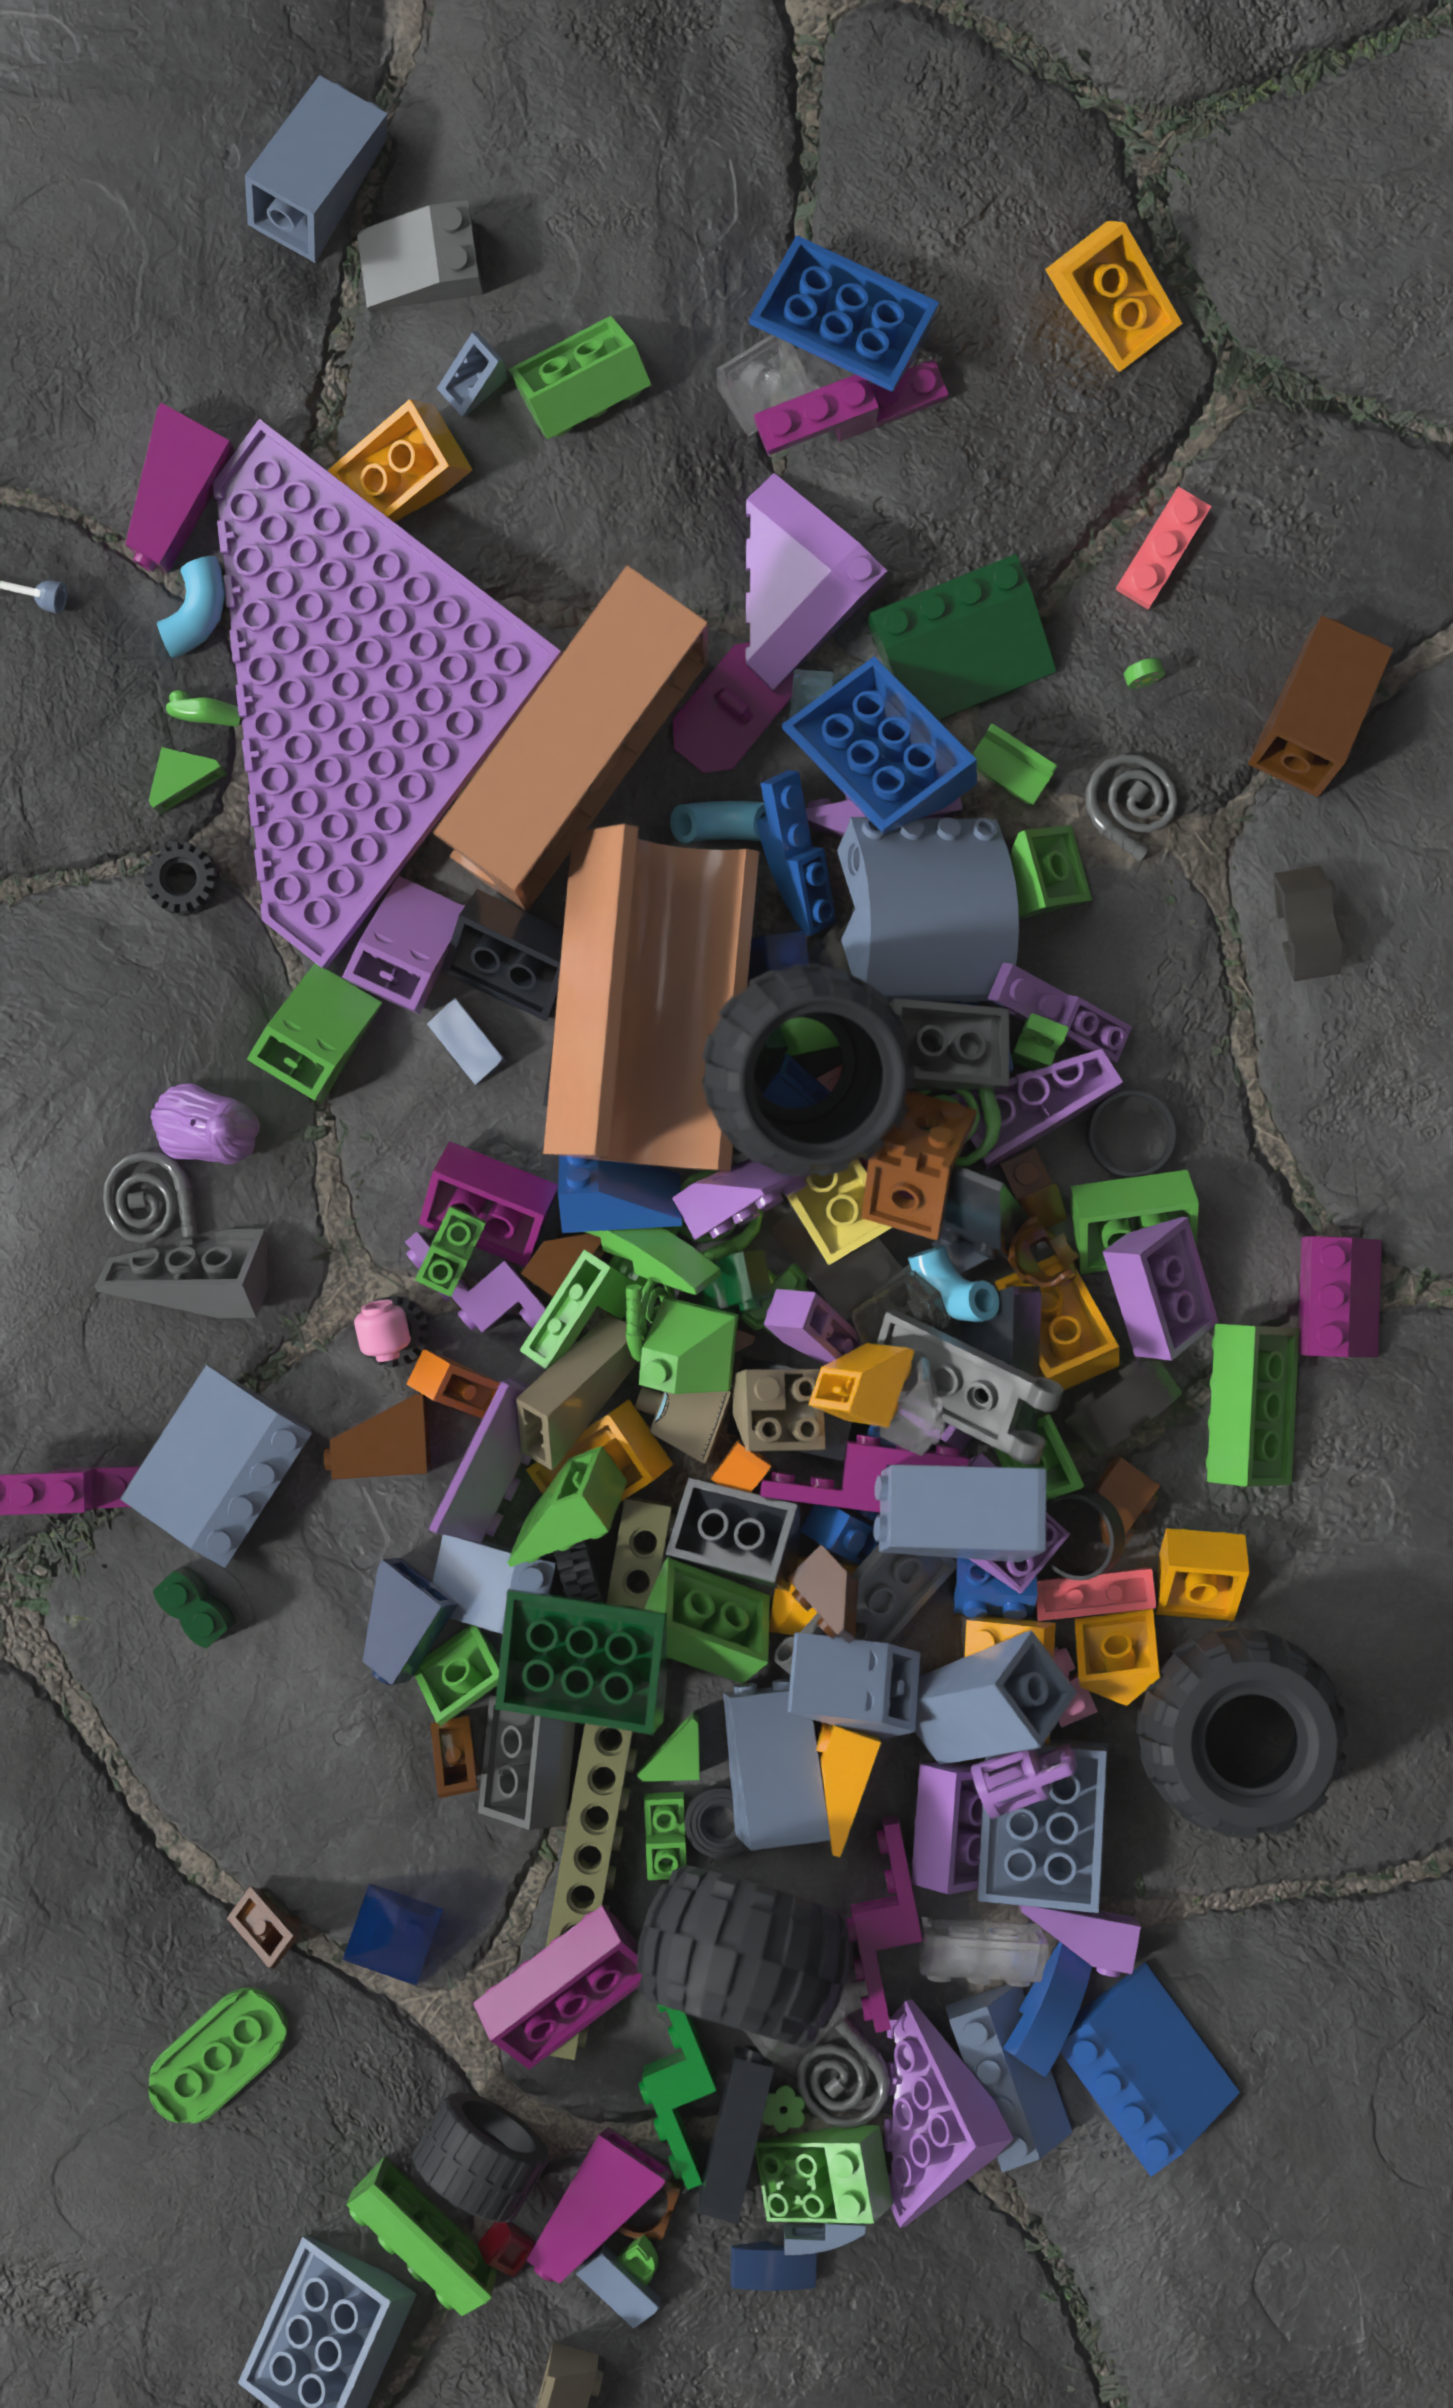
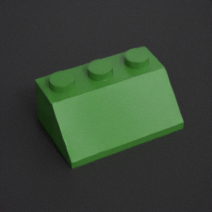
M612 316L508 369L537 426L547 439L553 436L565 435L574 425L588 418L601 416L608 407L622 400H630L637 397L643 389L651 385L634 342Z
M1188 1170L1070 1186L1071 1220L1076 1252L1080 1257L1077 1260L1080 1275L1108 1271L1103 1251L1125 1234L1180 1217H1188L1197 1247L1199 1202Z
M667 1558L662 1565L644 1608L667 1613V1657L741 1684L745 1683L768 1663L770 1595Z

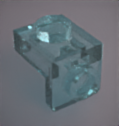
M794 669L790 718L832 688L833 672Z

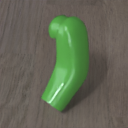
M184 690L171 692L169 695L170 702L166 704L167 713L179 720L237 727L240 723L241 717H239L238 706L207 697L190 699V694Z

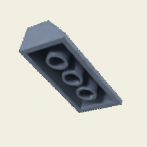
M1020 1980L945 2006L964 2064L994 2099L1013 2137V2140L997 2156L1002 2172L1041 2159L1073 2133L1051 2069L1048 2075L1044 2077L1003 2049L1023 2016V2013L1018 2011L1025 1999Z

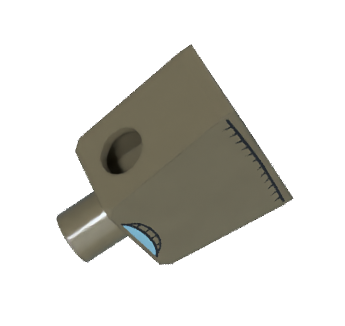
M643 1386L635 1408L655 1416L650 1430L653 1435L706 1464L712 1458L730 1408L732 1391L687 1394L664 1392L663 1394Z

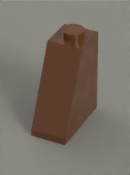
M417 1393L330 1439V1447L324 1448V1464L326 1470H331L332 1479L427 1474L432 1471L427 1396Z

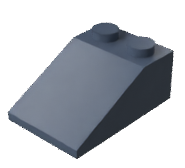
M443 1535L433 1584L459 1603L452 1613L451 1619L503 1634L507 1590L515 1589L551 1595L557 1569L556 1558L542 1555L532 1563L523 1562L510 1567L507 1562L513 1550L511 1547Z

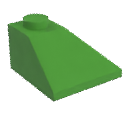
M1072 825L1030 829L1018 833L1009 856L1016 882L1019 919L1034 917L1092 900Z
M670 1297L663 1298L642 1347L639 1385L672 1394L729 1391L732 1384L739 1314Z

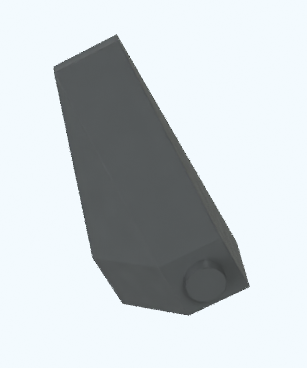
M227 1229L215 1232V1239L194 1244L193 1239L190 1238L179 1241L180 1247L158 1252L155 1248H148L107 1259L95 1285L97 1292L216 1318H257L267 1292V1233L265 1229Z

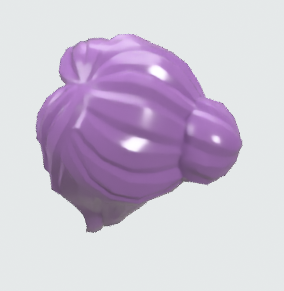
M193 1083L170 1087L165 1093L160 1095L159 1101L151 1111L152 1125L162 1151L170 1158L176 1160L198 1159L231 1165L238 1163L253 1152L255 1138L260 1129L257 1116L247 1105L231 1097L209 1092Z

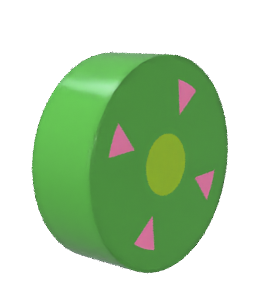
M1148 658L1129 666L1123 675L1129 689H1138L1160 680L1165 675V671L1160 659Z

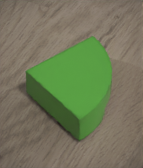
M644 2234L624 2247L617 2257V2260L645 2286L651 2281L658 2267L657 2253Z

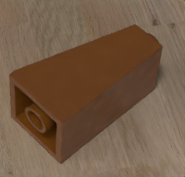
M1322 615L1309 633L1247 764L1318 798L1345 764L1393 648L1382 644L1374 637L1365 636L1346 627L1345 624L1338 620L1329 619Z

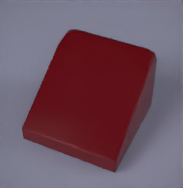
M511 2221L495 2222L478 2242V2249L486 2264L514 2277L527 2262L526 2260L536 2242Z

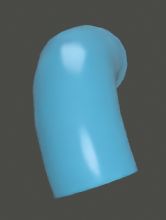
M206 556L192 560L180 569L186 587L184 603L176 613L168 618L157 621L160 635L172 659L186 654L205 642L221 619L225 601V588L222 570L215 556Z
M707 801L681 804L673 809L670 825L674 837L684 844L715 840L761 841L756 820L765 816L766 810L764 802Z
M945 1245L927 1249L908 1257L911 1269L921 1290L939 1310L954 1319L972 1322L991 1320L996 1315L999 1309V1297L996 1289L986 1281L969 1282L964 1279L954 1268Z

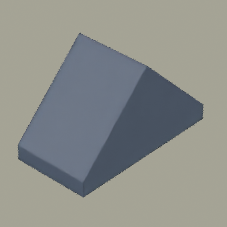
M474 331L443 377L437 390L462 417L467 416L508 379L504 361L479 332Z

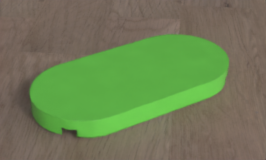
M257 1988L234 1990L221 1998L168 2046L153 2063L149 2074V2098L156 2111L172 2122L200 2123L217 2112L271 2063L282 2049L288 2032L287 2017L278 2000L266 1991Z

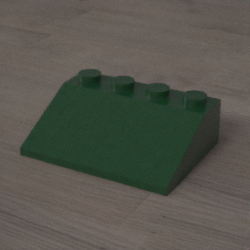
M1017 554L873 611L869 615L867 625L884 666L938 721L1056 673L1033 593Z
M515 1589L507 1590L495 1709L646 1734H653L663 1722L667 1688L666 1612Z

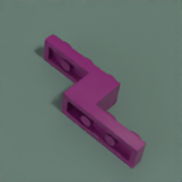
M932 359L909 368L893 392L875 383L870 384L868 380L855 374L755 413L753 419L769 456L832 430H835L838 440L841 442L948 400L949 394L936 361Z
M857 1434L856 1441H847L841 1487H835V1480L829 1478L811 1477L810 1483L794 1481V1474L772 1471L771 1478H762L760 1497L880 1512V1500L875 1498V1482L887 1465L968 1467L969 1458L960 1455V1448L936 1445V1452L920 1450L921 1443L897 1440L896 1446L881 1445L880 1437Z
M140 1466L66 1468L43 1473L0 1474V1515L85 1513L95 1508L131 1507L123 1502L120 1497Z
M897 1815L881 1818L884 1830L876 1831L880 1854H888L891 1869L884 1870L888 1894L896 1893V1896L851 1904L853 1917L845 1918L849 1942L858 1941L860 1956L853 1957L857 1982L865 1981L868 1992L867 1996L861 1997L865 2021L873 2020L876 2033L891 2030L876 1951L923 1941Z

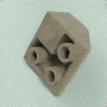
M821 1369L744 1370L732 1375L733 1416L746 1451L825 1450L824 1411L809 1405Z

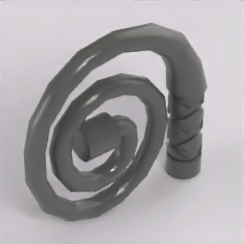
M1121 754L1105 760L1093 772L1086 788V810L1093 825L1101 835L1104 834V836L1115 842L1116 845L1140 862L1149 849L1112 823V820L1102 812L1097 803L1096 792L1101 777L1110 768L1119 764L1137 763L1151 770L1163 782L1169 798L1167 812L1158 821L1150 824L1135 823L1123 815L1117 803V792L1121 784L1129 779L1145 781L1152 788L1155 795L1154 804L1149 809L1142 810L1136 806V802L1140 803L1149 791L1146 785L1136 781L1127 793L1129 796L1127 799L1128 810L1133 815L1144 819L1156 815L1162 808L1164 793L1159 782L1150 773L1142 770L1126 771L1114 779L1109 788L1108 797L1111 813L1122 826L1134 832L1151 833L1165 827L1174 818L1178 804L1175 785L1166 771L1155 762L1140 755Z
M141 1151L125 1156L112 1167L104 1183V1209L113 1229L123 1238L140 1244L155 1241L168 1231L174 1218L175 1200L169 1186L161 1178L150 1173H136L125 1179L117 1190L116 1206L119 1215L126 1224L138 1229L150 1227L159 1218V1202L151 1194H146L145 1192L128 1194L130 1209L147 1207L148 1203L151 1205V1214L145 1219L139 1220L132 1217L125 1204L126 1193L130 1186L138 1182H149L156 1185L164 1195L166 1201L165 1217L158 1228L152 1233L144 1235L131 1233L119 1222L113 1208V1184L122 1170L128 1165L140 1161L160 1164L169 1171L174 1181L175 1191H177L183 1237L198 1235L193 1202V1187L188 1175L177 1161L162 1153Z
M845 2016L836 2024L835 2028L858 2051L860 2056L867 2061V2065L875 2073L878 2082L877 2097L871 2108L859 2117L844 2119L830 2116L811 2098L806 2086V2069L810 2061L816 2056L828 2053L843 2056L851 2062L857 2071L859 2083L856 2092L850 2099L843 2102L831 2100L821 2090L819 2082L821 2073L828 2068H833L840 2073V2077L835 2076L824 2086L826 2092L833 2099L846 2089L845 2084L848 2082L849 2073L846 2067L836 2059L822 2060L813 2068L810 2078L813 2094L820 2104L830 2110L844 2111L857 2106L865 2094L867 2077L864 2065L847 2048L834 2044L816 2046L803 2055L797 2068V2087L804 2099L805 2105L816 2117L828 2125L847 2129L863 2126L879 2114L888 2100L891 2080L886 2062L880 2051H877Z

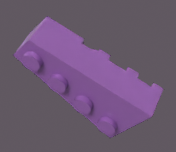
M1099 1049L1054 1063L1052 1066L1018 1074L1016 1077L1009 1079V1086L1007 1088H994V1096L999 1110H1001V1127L997 1143L987 1156L979 1160L984 1170H989L1118 1092L1123 1081L1104 1051ZM978 1089L970 1091L978 1104L980 1114L976 1132L967 1141L972 1151L979 1148L986 1133V1124L983 1116L985 1113L977 1093ZM959 1093L951 1095V1097L957 1098L960 1105L969 1107L966 1100Z

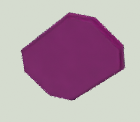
M750 642L735 644L673 719L674 750L704 774L734 769L795 694L794 672L773 692L746 665V647H750Z

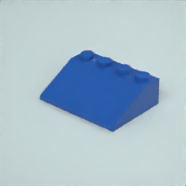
M796 235L750 316L748 324L893 392L914 362L928 336L939 302Z
M875 656L782 724V729L883 834L948 807L977 785V759Z
M1146 1962L1133 1970L1132 1974L1125 1976L1078 2011L1072 2028L1060 2051L1151 2177L1183 2154L1240 2093Z

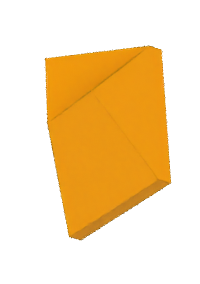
M1153 1609L1075 1618L1078 1680L1081 1688L1127 1706L1144 1692L1150 1684H1153L1160 1678Z

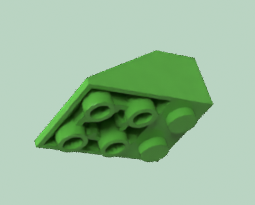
M314 963L268 1023L247 1060L311 1099L323 1103L383 1003L331 971L323 969Z
M603 1446L568 1459L529 1511L507 1564L510 1567L523 1562L532 1563L542 1555L556 1550L565 1551L575 1543L589 1538H600L609 1531L617 1507L621 1502L627 1480Z
M863 2125L847 2129L831 2127L757 2140L755 2154L766 2218L769 2222L874 2224L893 2205L879 2125Z

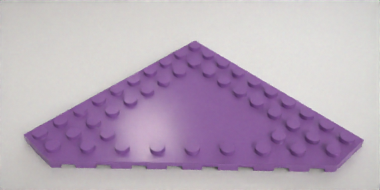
M259 419L213 481V491L219 513L217 526L220 552L224 558L225 575L223 579L226 606L230 611L232 630H229L232 659L236 664L238 681L236 694L239 717L242 718L244 740H242L245 771L248 772L250 794L248 795L251 826L254 827L256 849H254L257 880L261 885L263 903L260 904L262 921L321 968L327 969L523 710L563 653Z

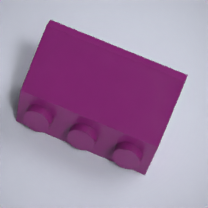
M449 1141L432 1172L418 1224L438 1232L450 1205H453L487 1221L475 1245L476 1248L526 1267L534 1254L551 1212L558 1185Z
M1319 1236L1302 1237L1298 1354L1329 1357H1378L1382 1240Z

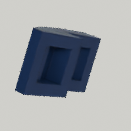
M769 2241L731 2245L730 2286L734 2289L759 2291L816 2288L817 2253L784 2255V2245L774 2247Z

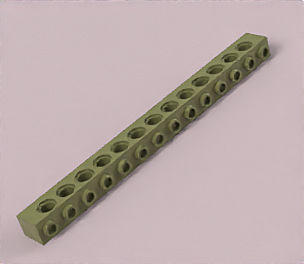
M632 1496L624 1499L607 1604L640 1609L645 1608L664 1561L667 1558H671L666 1555L664 1548L666 1537H671L677 1514L671 1513L672 1503ZM641 1531H649L655 1535L657 1545L650 1551H642L636 1546L634 1537ZM642 1570L646 1572L650 1578L648 1587L642 1590L632 1588L628 1583V1575L632 1571ZM585 1724L546 1947L555 1938L565 1934L568 1927L577 1925L585 1915L595 1911L600 1906H604L609 1911L610 1906L603 1905L602 1902L604 1890H613L617 1866H611L609 1862L611 1851H619L623 1827L616 1826L618 1811L626 1812L630 1788L623 1787L625 1771L633 1773L637 1749L630 1748L631 1736L634 1731L618 1729L622 1734V1741L617 1745H607L602 1741L600 1733L608 1727ZM599 1767H608L614 1772L616 1778L610 1784H601L596 1781L593 1772ZM600 1806L607 1811L609 1817L603 1823H594L588 1818L587 1811L591 1807ZM585 1846H594L599 1849L602 1857L596 1862H587L581 1857L580 1850ZM586 1885L593 1890L595 1896L589 1901H580L574 1896L573 1890L577 1886ZM589 2025L548 2056L575 2060L577 2047L585 2048Z

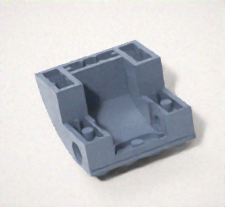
M850 817L837 852L855 907L841 939L851 974L873 986L886 997L887 1002L892 1001L894 998L919 1001H990L988 997L1002 963L1016 966L1019 937L1016 882L1009 852L997 819L920 818L883 834L867 817Z

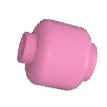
M378 1300L363 1305L361 1307L362 1312L354 1319L361 1352L368 1356H376V1360L379 1362L398 1358L400 1356L399 1351L407 1347L411 1339L403 1308L393 1305L392 1300Z

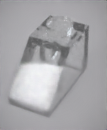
M923 1356L904 1381L898 1399V1410L891 1420L889 1428L880 1427V1437L920 1456L925 1453L931 1444L939 1442L945 1430L942 1402L929 1359Z

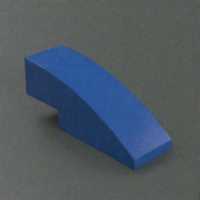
M1060 1941L1019 2007L1018 2011L1023 2013V2016L1003 2047L1008 2053L1044 2077L1048 2075L1072 2028L1092 1969L1089 1963Z

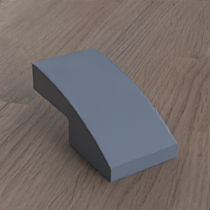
M824 2223V2226L784 2224V2255L813 2254L843 2246L863 2236L866 2232V2224Z

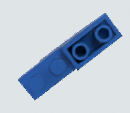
M787 770L761 783L766 815L756 821L764 853L779 892L800 929L806 936H812L836 923L837 920L824 848L812 847L799 771Z

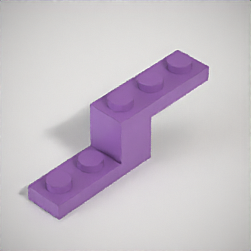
M416 1232L405 1241L411 1249L406 1254L420 1270L431 1243L422 1232ZM508 1261L502 1262L471 1290L460 1278L451 1297L437 1291L446 1301L451 1297L462 1308L457 1313L458 1316L472 1331L477 1327L481 1332L487 1331L518 1303L523 1306L519 1314L533 1329L547 1308Z

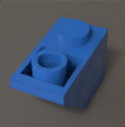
M814 1504L800 1530L831 1552L860 1565L879 1544V1541H876L874 1538V1525L842 1507Z

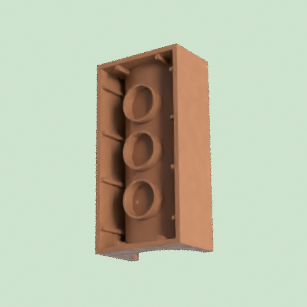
M627 565L434 831L438 838L454 849L450 858L523 911L528 912L571 853L572 833L586 831L709 662L708 622Z
M627 824L572 833L543 1154L672 1169L731 1171L733 1144L717 1126L712 1110L707 1105L702 1084L703 1077H705V1060L702 1057L707 1035L713 1033L721 1017L718 1013L732 995L737 997L747 988L759 851L750 849L706 850L652 843L638 839V827Z

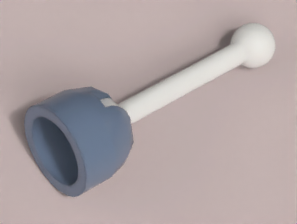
M0 580V589L34 596L37 605L47 612L60 614L65 608L67 586L63 582L45 580L38 584L36 588H31Z

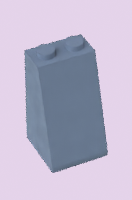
M319 75L245 174L248 226L315 263L387 140L388 113L382 111L376 104L366 102L350 93L342 85L333 83Z
M891 1465L881 1471V1476H878L876 1479L875 1498L880 1500V1516H877L875 1519L874 1538L876 1541H879V1552L1021 1562L1045 1552L1046 1469Z
M1028 1631L919 1676L915 1733L939 1765L1040 1748L1077 1692L1033 1631Z
M790 1678L772 1681L773 1687L759 1689L757 1688V1683L737 1684L733 1686V1692L723 1693L735 1834L750 1850L830 1840L813 1719L787 1713Z

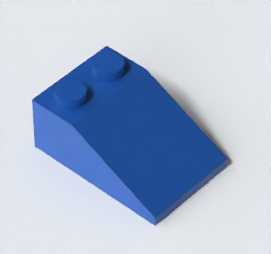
M559 1156L558 1198L562 1233L682 1226V1215L672 1198L681 1192L680 1173L663 1167Z

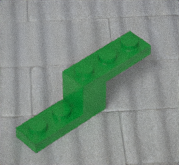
M657 2004L661 2013L667 2011L672 2025L668 2026V2032L676 2050L682 2048V2050L644 2065L643 2080L639 2081L638 2084L645 2104L649 2105L652 2103L658 2116L653 2121L660 2141H668L673 2153L668 2156L673 2174L676 2179L683 2178L686 2188L689 2190L702 2184L703 2170L677 2107L717 2091V2078L691 2014Z

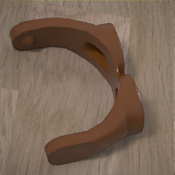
M671 2177L663 2185L667 2194L668 2207L664 2215L657 2222L646 2227H635L624 2222L617 2231L635 2239L644 2234L648 2239L656 2238L662 2241L683 2183Z

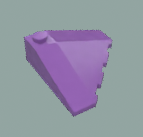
M775 473L746 499V517H751L750 538L746 539V571H750V593H746V625H750V647H746V665L773 692L883 585L887 570L857 540Z
M906 2000L889 2020L891 2030H887V2037L890 2039L895 2038L896 2047L894 2052L895 2060L886 2063L891 2080L889 2095H893L894 2105L893 2118L885 2119L884 2150L892 2151L893 2155L892 2173L888 2174L893 2201L891 2210L900 2228L907 2226L994 2160L1013 2140L1008 2125L994 2099L913 2000Z

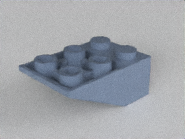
M795 1633L787 1713L885 1739L915 1732L920 1652L888 1643L854 1639L849 1644L840 1637L831 1639L829 1636Z

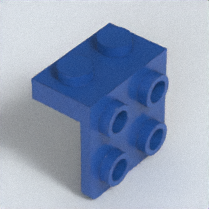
M957 1558V1583L953 1598L954 1613H961L970 1618H980L985 1615H1003L1005 1618L1013 1620L1033 1616L1038 1597L1037 1575L1020 1594L971 1560Z

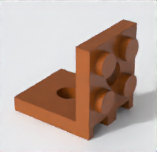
M908 1090L904 1104L909 1109L900 1127L893 1126L882 1140L885 1146L869 1158L861 1218L938 1240L943 1228L952 1169L973 1128L977 1110ZM920 1127H927V1128H930L931 1130H930V1131L922 1130V1129H920ZM897 1190L909 1192L913 1195L914 1199L902 1197Z

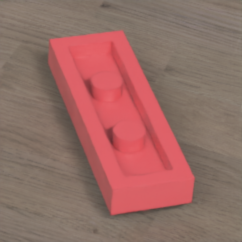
M1178 486L1115 590L1149 609L1212 506Z
M1150 1567L1108 1571L1094 1578L1081 1581L1068 1579L1064 1576L1037 1579L1038 1597L1035 1609L1038 1621L1156 1608L1153 1573Z

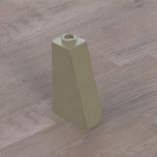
M608 1314L516 1398L521 1452L550 1470H553L560 1463L637 1364L627 1345L625 1335L627 1322H623Z

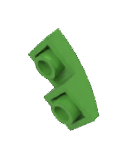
M450 1205L415 1281L451 1297L487 1221Z
M684 1792L644 1793L647 1879L669 1880L673 1870L687 1866Z

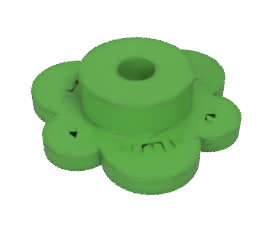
M788 2085L780 2086L776 2093H768L762 2121L766 2125H774L776 2131L780 2133L787 2131L788 2127L799 2128L804 2122V2114L802 2112L805 2106L804 2099L801 2096H795L794 2090ZM785 2106L787 2109L781 2110L780 2108Z

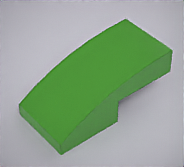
M1031 1013L1010 1053L1013 1064L1030 1071L1051 1066L1055 1053L1064 1042L1069 1027Z

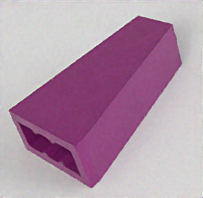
M160 403L156 411L125 545L135 555L132 560L139 566L150 572H154L158 568L168 574L214 494L213 481L234 454L235 449L228 439L163 403Z
M607 2127L597 2136L526 2261L535 2266L534 2271L541 2278L550 2282L556 2281L560 2284L668 2182L673 2175V2171L628 2139Z

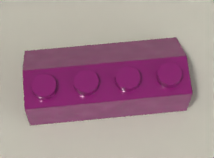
M600 1906L595 1911L588 1913L577 1925L565 1934L555 1938L544 1950L532 1959L523 1962L516 1971L499 1984L490 1987L482 1997L473 2003L490 2041L530 2070L639 1987L642 1974L637 1972L638 1944L622 1922L604 1906Z

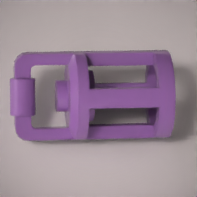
M1064 1745L1038 1755L1035 1749L1005 1753L973 1764L971 1770L981 1802L989 1817L995 1819L1003 1814L1048 1799L1050 1795L1049 1783L1075 1773L1077 1758L1075 1751L1070 1745ZM1020 1760H1021V1762H1019V1763H1016V1764H1013V1765H1011V1766L1005 1767V1768H1003V1769L997 1770V1771H995V1772L989 1773L990 1771L996 1770V1769H998V1768L1004 1767V1766H1006V1765H1009V1764H1012V1763H1014V1762H1017V1761H1020ZM1060 1762V1764H1058V1765H1056V1766H1053V1767H1050L1051 1765Z

